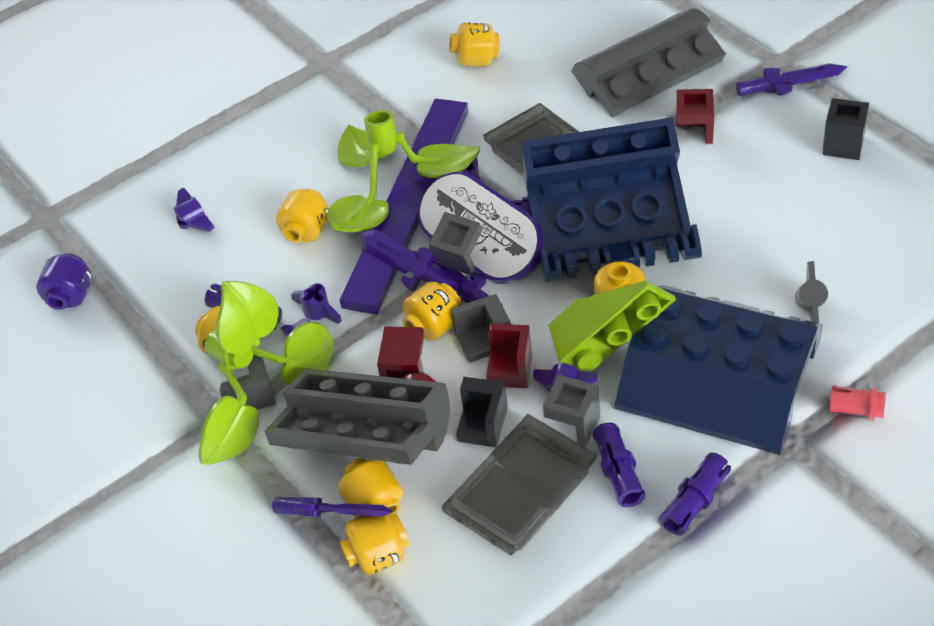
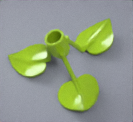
M377 110L367 114L364 118L366 131L351 125L346 127L339 141L337 155L339 162L347 167H363L370 163V192L367 198L361 195H351L334 202L327 212L330 228L342 232H362L378 226L385 220L389 213V205L386 201L375 200L377 195V161L394 152L397 143L401 145L410 161L418 164L417 171L420 175L435 179L451 172H462L479 155L480 146L434 144L421 148L418 155H416L406 142L404 132H396L392 112Z
M242 281L222 282L221 305L216 329L209 334L205 343L207 354L221 363L219 371L228 379L237 395V399L232 396H224L210 409L203 425L199 444V462L203 465H212L238 456L251 445L258 431V411L251 405H245L247 396L234 376L233 369L245 368L252 361L253 355L276 363H284L281 370V380L283 383L290 385L305 368L326 370L333 356L335 341L329 330L317 322L302 323L290 332L284 344L285 355H277L256 348L260 344L259 338L269 335L274 330L279 312L275 298L266 290L251 283Z

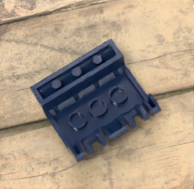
M673 117L521 141L530 214L539 223L543 232L541 235L544 249H541L540 267L545 283L563 280L562 270H565L568 279L577 278V264L584 262L588 263L591 274L596 275L598 270L601 269L602 263L607 265L612 262L624 261L640 268V257L645 267L654 266L656 259L655 251L658 250L664 251L670 263L679 261V252L684 261L702 257L697 224L690 225L677 163L680 156V148Z
M667 285L657 286L673 294L676 300L639 332L634 333L627 349L615 400V409L780 455L792 422L794 400L809 358L814 359L823 331V324L808 320L801 321L799 318L792 316L785 318L774 315L772 311H760L756 307L727 300L720 301L719 298L715 297L704 298L696 296L695 292L682 291L679 288Z

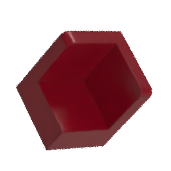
M713 89L676 90V125L678 127L705 126L706 144H713Z
M490 324L488 328L490 355L486 379L505 382V387L528 388L533 357L530 325Z
M384 326L377 361L379 376L402 378L415 372L424 373L421 354L425 334L422 327Z

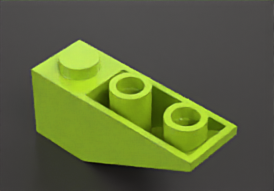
M643 281L575 300L548 324L559 362L572 365L579 371L592 372L623 344L628 342L635 332H639L645 325L676 300L675 296L648 281Z

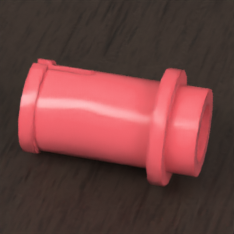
M833 385L830 398V413L837 412L869 416V421H874L875 417L884 418L886 392H880L878 387L874 386L871 391Z

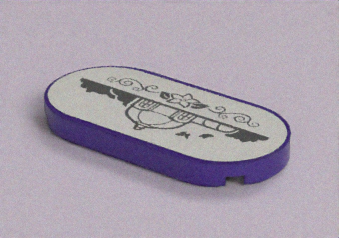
M451 172L436 179L424 192L419 204L418 218L422 230L429 238L432 239L444 212L480 223L483 230L470 257L475 266V271L489 281L496 284H507L506 282L513 280L519 281L530 275L539 264L541 249H544L541 235L543 232L539 223L526 211L474 176L464 172Z

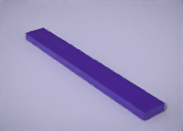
M435 98L411 150L418 155L421 148L429 145L454 144L469 112L468 102ZM408 156L386 200L389 205V213L382 223L373 228V230L377 229L407 248L419 224L418 210L421 198L426 189L436 180L435 178L420 175L417 171L418 164L412 163ZM363 249L339 299L341 309L378 315L397 273V269Z

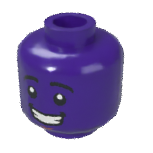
M70 253L54 255L47 259L36 283L37 293L53 309L63 310L65 308L77 307L82 304L91 284V270L84 260L77 255Z

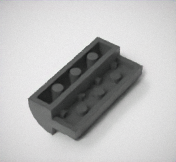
M688 8L577 62L571 72L588 96L591 98L596 95L611 117H614L722 62L726 53L707 29L710 19L700 10Z
M305 368L283 391L287 407L264 432L269 445L412 465L423 450L438 451L441 447L449 424V395L446 384L440 382Z

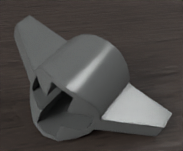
M808 261L806 282L797 289L795 299L801 307L808 309L810 320L819 323L818 307L826 302L828 290L823 282L816 280L814 261Z

